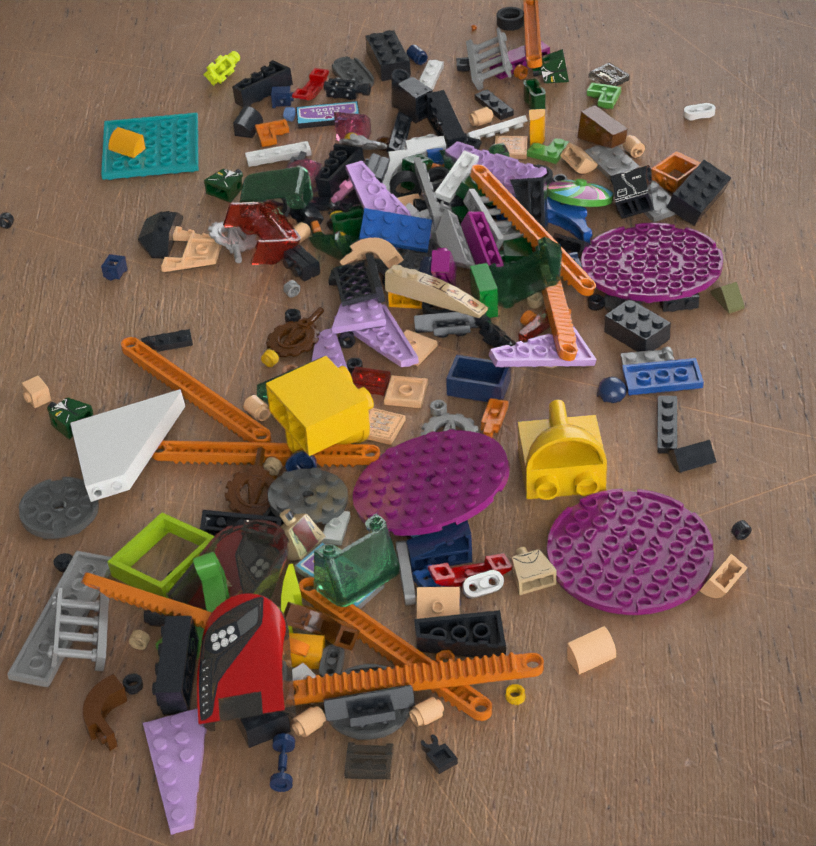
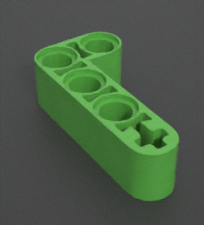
M214 551L193 558L196 571L202 581L206 610L209 612H213L217 606L230 598L224 570ZM229 612L225 617L228 616V618L234 619L233 614H231L233 612Z

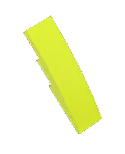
M293 563L288 565L281 593L282 615L288 602L303 606ZM286 625L285 633H293L292 626Z

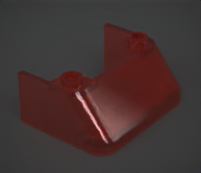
M271 202L229 203L223 226L240 227L244 234H257L261 239L257 240L250 262L251 265L277 264L284 258V251L299 245L301 236L277 205Z

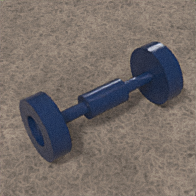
M282 733L274 736L272 744L274 750L281 752L278 756V771L280 772L270 777V787L277 792H286L293 787L292 776L284 772L287 770L288 756L286 753L294 750L295 738L290 734Z

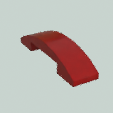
M314 68L309 74L307 84L302 89L297 88L292 94V98L314 99L322 90L329 70Z
M505 553L486 556L483 563L450 568L448 563L428 566V570L435 583L448 587H462L463 582L468 577L490 570H496L504 575L513 568Z

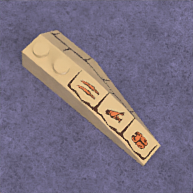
M393 265L385 272V291L476 318H480L488 310L487 306L459 288L436 277L418 272L415 269Z

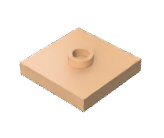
M410 330L404 332L405 337L418 356L419 363L413 365L419 366L438 346L437 341Z
M417 587V619L460 614V587Z

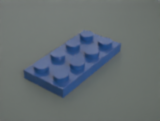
M364 208L359 240L381 238L396 248L427 253L432 219Z
M696 358L622 365V373L628 395L698 389L704 386Z

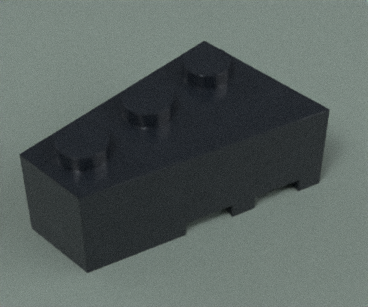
M545 178L510 179L518 202L548 232L547 182Z

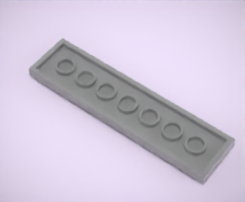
M599 145L584 150L598 164L597 168L609 180V176L640 167L618 146L608 148ZM652 180L650 186L655 210L645 212L644 214L654 223L676 214L666 208L672 196L655 180Z
M76 551L7 674L9 680L49 688L65 658L57 656L56 667H51L52 658H48L49 645H53L55 609L51 608L52 598L57 596L58 588H62V599L95 602L100 591L82 584L81 581L85 572L108 578L110 570L107 561L112 557ZM61 607V615L87 617L90 610ZM60 623L59 631L78 633L82 625ZM59 640L58 648L70 649L73 641Z

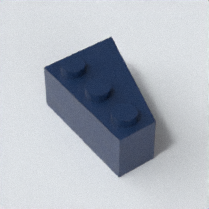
M468 520L458 525L453 522L442 526L441 531L422 534L406 541L411 572L415 570L420 571L428 564L448 563L449 566L473 562L472 534Z

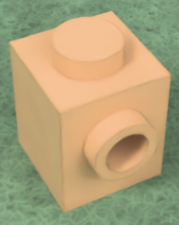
M39 376L22 382L24 399L27 403H31L34 408L51 401L48 386Z

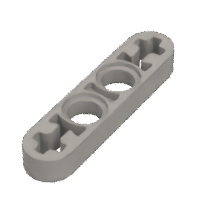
M406 540L396 541V553L405 606L415 605V589Z

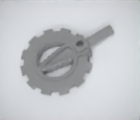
M354 133L350 135V139L339 140V143L343 145L362 147L364 150L387 148V145L384 143L368 140L364 136Z
M221 221L220 223H212L208 228L209 236L216 243L226 246L230 253H234L236 263L242 262L240 252H244L246 249L252 250L257 246L256 235L252 234L248 228L242 227L239 224ZM228 231L227 237L222 232Z
M444 413L438 417L434 416L429 419L428 423H424L422 426L424 432H421V436L432 431L436 432L443 426H445L443 431L449 429L456 430L455 426H458L463 431L478 433L479 430L478 426H474L475 422L471 418H465L464 415L458 413L456 415Z

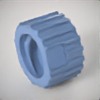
M286 107L283 118L291 122L294 121L295 108Z

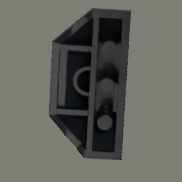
M161 211L145 220L138 237V242L149 253L151 258L164 259V257H169L175 242L173 240V233L176 226H181L183 215L178 212Z
M203 510L200 530L215 536L218 541L226 534L248 526H268L278 530L282 525L281 517ZM249 529L237 555L240 556V551L248 536H254L250 537L259 555H262L271 545Z

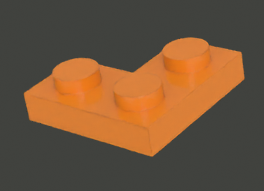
M286 119L255 125L262 147L277 144L276 135L290 133Z

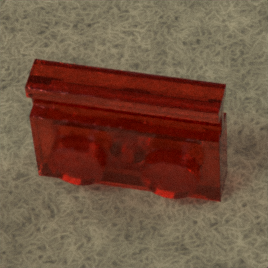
M355 366L351 377L353 384L358 389L365 387L370 394L384 396L390 382L391 372Z

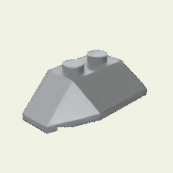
M444 210L436 230L437 244L440 248H447L448 251H451L457 267L470 269V266L475 265L462 227L459 224L458 217L450 210Z

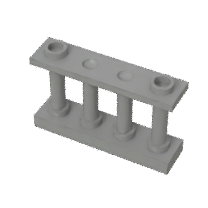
M496 28L497 37L481 44H474L471 39L466 41L471 77L477 90L484 88V79L506 71L508 77H512L511 70L513 68L508 58L505 42L507 37L504 32H501L500 28ZM499 43L498 47L478 54L480 50ZM501 52V56L482 64L479 63L481 60ZM500 62L503 63L502 66L487 71L483 74L481 73L483 72V69L491 67Z
M475 189L468 190L463 202L469 212H484L498 251L503 241L524 237V234H520V230H516V226H512V221L495 222L491 216L500 215L501 209H487L484 203L490 202L489 197H480ZM512 226L515 233L502 234L499 228Z
M58 588L57 596L52 598L51 607L55 609L53 645H49L48 658H52L51 667H56L58 656L91 659V662H95V671H104L107 647L108 597L100 593L99 600H95V602L62 599V588ZM61 607L94 610V612L98 613V616L90 618L61 615ZM60 623L93 626V629H97V632H93V634L59 631ZM59 640L90 642L92 645H96V649L90 651L58 648Z

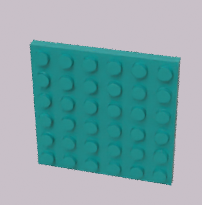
M198 112L104 121L102 180L199 171ZM120 127L143 135L146 149L135 158H131L109 150V139L113 131Z

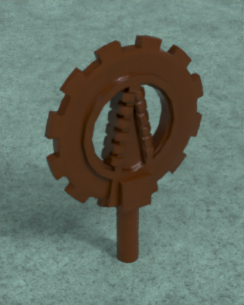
M319 307L309 318L303 317L298 322L289 321L282 326L279 325L274 328V332L270 333L267 337L269 340L266 342L267 348H271L270 350L279 354L280 357H296L303 352L310 351L312 346L317 344L319 340L317 336L320 335L319 329H315L316 325L313 323L324 313V309ZM288 334V336L286 337V339L283 341V344H282V343H281V339H282L285 335Z
M260 447L257 449L255 465H252V468L246 469V472L243 473L239 471L233 475L234 479L232 481L229 480L226 484L228 492L225 493V500L230 502L228 507L233 512L237 511L242 514L263 516L270 507L268 498L264 502L257 504L264 486L269 490L271 484L278 478L276 475H270L269 471L264 469V448ZM246 484L248 486L249 503L242 500L240 496V491Z

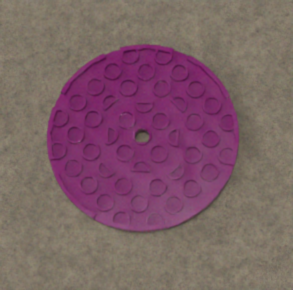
M639 223L635 224V227L632 228L618 227L594 238L591 241V245L585 247L582 252L581 266L596 283V288L607 295L652 303L692 297V295L706 290L722 273L723 253L721 249L717 248L714 240L697 230L688 227L685 230L675 228L674 224Z
M454 429L441 432L432 431L426 435L405 441L395 447L388 448L385 453L380 455L379 459L372 462L362 472L354 486L353 504L361 521L368 527L382 533L384 531H391L394 535L411 536L441 531L442 526L453 522L458 525L477 515L494 501L493 497L498 491L502 492L507 483L510 471L509 461L503 447L487 435Z
M612 489L586 496L580 499V502L573 507H567L558 516L548 535L547 559L556 569V581L565 591L582 603L609 613L645 615L674 608L693 597L709 578L713 566L714 550L711 534L703 520L695 512L691 513L680 501L661 493L637 489V492ZM629 548L634 549V551H629L628 553L626 550Z

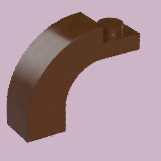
M288 602L283 614L285 625L316 635H323L331 644L351 651L360 632L351 624L306 605L301 606Z
M114 674L97 683L88 693L83 704V718L91 741L97 738L100 744H105L110 751L118 747L115 733L105 719L114 708L127 702L124 686Z

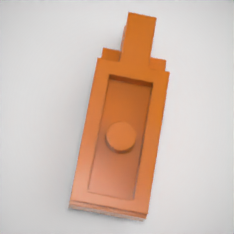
M489 399L481 420V431H483L484 435L493 438V434L499 432L509 406V401Z

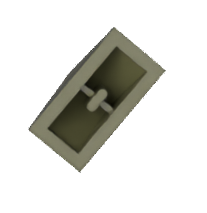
M737 282L711 290V295L728 313L745 308Z

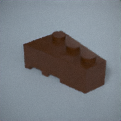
M593 106L581 111L577 138L613 148L626 143L628 129L597 106Z

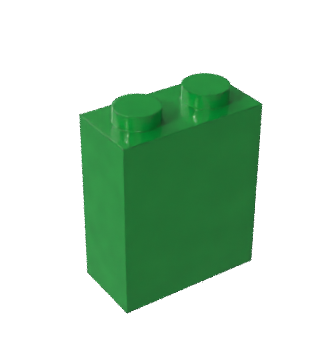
M488 264L470 266L472 297L488 307L486 315L489 318L498 317L497 286Z

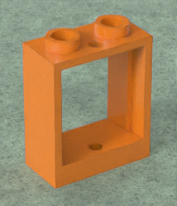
M676 151L651 168L652 180H655L662 188L674 193L701 162ZM674 169L684 173L678 179L668 174Z

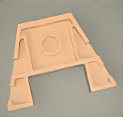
M176 226L173 240L188 241L182 258L164 257L161 265L162 272L216 264L222 245L216 243L209 234L203 233L200 235L196 234L194 230L189 229L185 231L182 230V227Z

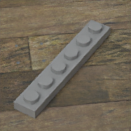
M420 157L414 158L415 173L436 231L443 213L440 212V204L437 202L436 193L433 190L432 182H430L426 164L422 163Z

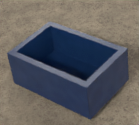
M456 355L446 378L447 396L489 402L490 398L503 400L511 381V367H495L492 360Z

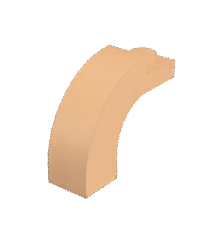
M365 238L352 244L350 247L353 251L347 254L340 263L346 265L365 260L366 254L372 252L374 259L382 260L390 269L393 265H398L404 259L388 241L381 238Z

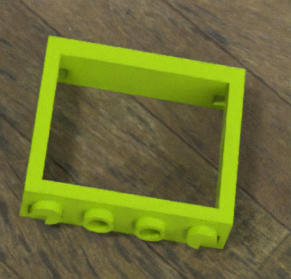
M161 513L108 560L107 563L112 577L132 587L170 599L197 574L193 558L212 552L213 548L216 547L214 544L217 542V539L209 533ZM169 532L199 546L161 582L131 568Z

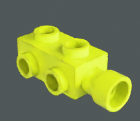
M231 51L225 56L220 55L214 60L216 64L212 62L206 67L208 71L203 75L213 86L217 82L221 84L227 79L225 75L229 77L235 71L233 68L240 61V55L236 51Z

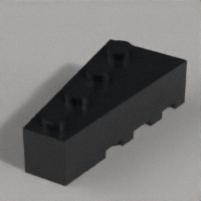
M274 60L270 61L269 66L266 67L264 65L260 68V72L250 74L251 78H244L232 86L235 103L242 107L251 106V104L271 96L272 87L293 85L291 69Z
M336 143L333 145V151H330L329 158L324 162L325 166L321 167L315 178L319 196H330L332 198L334 193L340 190L339 186L345 180L348 182L349 176L346 171V165L359 161L365 163L362 147Z

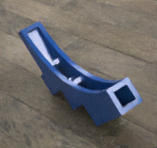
M547 197L548 223L565 229L578 240L590 243L592 230L586 224V208L569 204L562 205L561 202ZM500 214L501 220H508L504 217V214ZM496 215L497 221H500V215Z

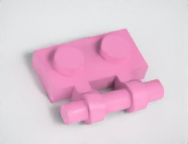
M350 178L348 182L345 180L339 186L340 190L334 193L331 198L333 203L344 199L354 189Z

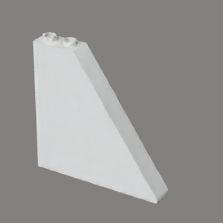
M181 390L70 423L85 487L91 502L130 490L185 408Z

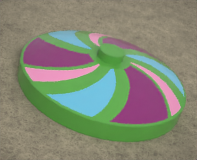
M584 179L561 180L547 185V196L561 203L583 207H600L613 202V191Z

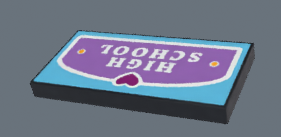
M358 101L296 107L298 129L360 123V118L351 116L357 114L360 117Z

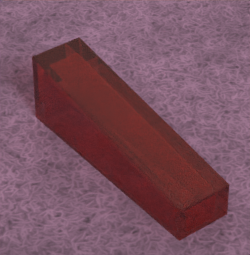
M546 309L518 333V342L526 343L528 339L535 338L550 328Z

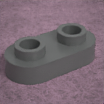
M333 644L324 648L319 666L320 677H324L325 674L332 676L334 673L340 675L345 660L343 648Z

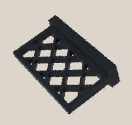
M372 252L366 254L365 260L333 268L342 306L375 298L378 299L379 303L385 302L382 284Z

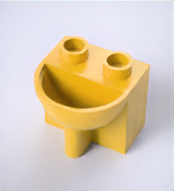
M327 356L266 383L269 412L284 427L287 445L292 453L303 449L308 456H311L334 444L361 443L368 439L370 434L368 410L374 407L373 399L365 387L358 389L353 384L352 377L345 366L337 367Z
M554 400L549 404V419L518 422V454L527 499L540 498L550 500L560 496H589L606 491L607 459L596 415L567 417L564 402L562 400Z

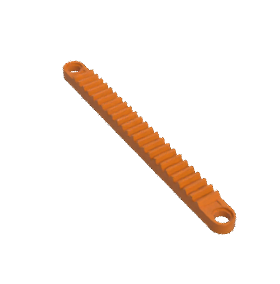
M523 0L527 67L538 68L542 66L538 0Z
M473 165L470 176L478 184V189H482V193L486 194V198L489 197V201H493V205H497L498 210L501 209V214L504 213V217H508L509 222L512 221V226H516V230H520V234H524V238H527L528 243L531 242V246H535V250L539 251L540 255H543V259H547L548 264L551 263V267L555 268V272H559L560 277L563 276V280L567 281V285H572L584 296L593 295L596 283L485 166Z
M534 246L532 247L533 259L557 355L565 361H574L578 352L573 324H571V315H569L570 312L568 311L569 308L567 307L559 272H555V268L551 267V263L548 264L547 259L544 260L543 255H540Z
M127 337L121 341L122 352L132 359L134 364L137 363L139 367L142 366L144 371L147 370L148 374L151 373L153 377L156 376L157 380H161V383L165 382L166 386H170L171 390H181L185 400L188 399L190 403L193 402L195 407L198 406L200 410L203 409L204 413H208L214 420L217 419L219 424L222 423L224 427L227 426L229 431L232 430L234 434L237 433L239 438L242 437L244 441L247 440L249 442L271 443L272 439L269 429L135 337ZM259 436H266L264 439H257Z
M162 441L156 450L164 449V451L154 452L152 458L157 461H174L175 464H178L179 461L183 464L189 461L190 464L194 462L201 464V462H204L206 465L209 462H212L214 465L217 462L221 465L225 462L229 465L232 462L236 465H239L240 462L244 465H247V463L254 465L257 449L261 447L265 449L263 463H265L268 457H275L280 460L282 466H285L287 459L293 453L287 443ZM334 444L313 455L316 458L317 464L321 467L324 464H327L328 467H331L332 464L339 467L341 464L344 467L350 465L354 468L355 465H370L379 459L380 449L376 445ZM368 453H374V454H375L374 456H371V457L366 456Z
M85 572L81 581L82 584L99 590L108 598L112 597L116 601L127 602L129 605H135L144 610L148 609L159 615L192 616L195 626H200L203 629L212 613ZM223 616L210 628V631L212 630L213 632L237 620ZM254 626L247 632L248 634L240 641H247L257 627ZM287 636L284 637L283 652L287 651L302 657L307 656L310 649L308 644Z
M307 577L299 582L303 599L312 604L315 609H319L360 630L357 639H361L363 644L367 643L370 649L373 647L376 653L380 652L381 656H385L389 662L392 661L394 666L398 665L400 668H403L404 665L412 667L415 663L418 666L422 663L429 665L432 661L438 664L319 580ZM307 586L315 587L311 591L304 590ZM470 685L431 689L432 693L436 692L438 697H443L445 702L449 701L452 707L456 706L459 712L462 710L477 721H485L492 715L491 701ZM477 706H485L487 708L483 712L475 710Z
M510 652L507 656L501 653L499 657L493 654L490 658L484 655L482 659L475 656L473 660L466 657L464 661L458 658L455 662L449 659L447 663L441 660L438 664L432 661L429 665L422 663L418 666L415 663L412 667L404 665L403 668L395 666L394 669L386 667L385 670L378 668L376 671L369 669L368 672L360 670L359 673L351 671L350 674L342 672L341 675L334 673L332 676L325 674L324 677L316 675L315 678L307 676L303 680L283 683V695L289 690L296 691V694L293 696L284 695V704L292 706L318 703L328 698L405 685H412L413 691L536 677L544 671V659L537 653L515 655L513 652ZM529 662H536L539 664L535 668H530L527 666Z

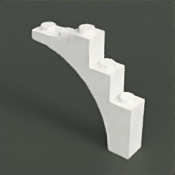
M444 136L406 140V147H403V150L388 152L390 163L383 180L386 189L390 192L389 183L391 178L396 173L402 171V158L416 154L427 157V149L443 148L444 159H446Z

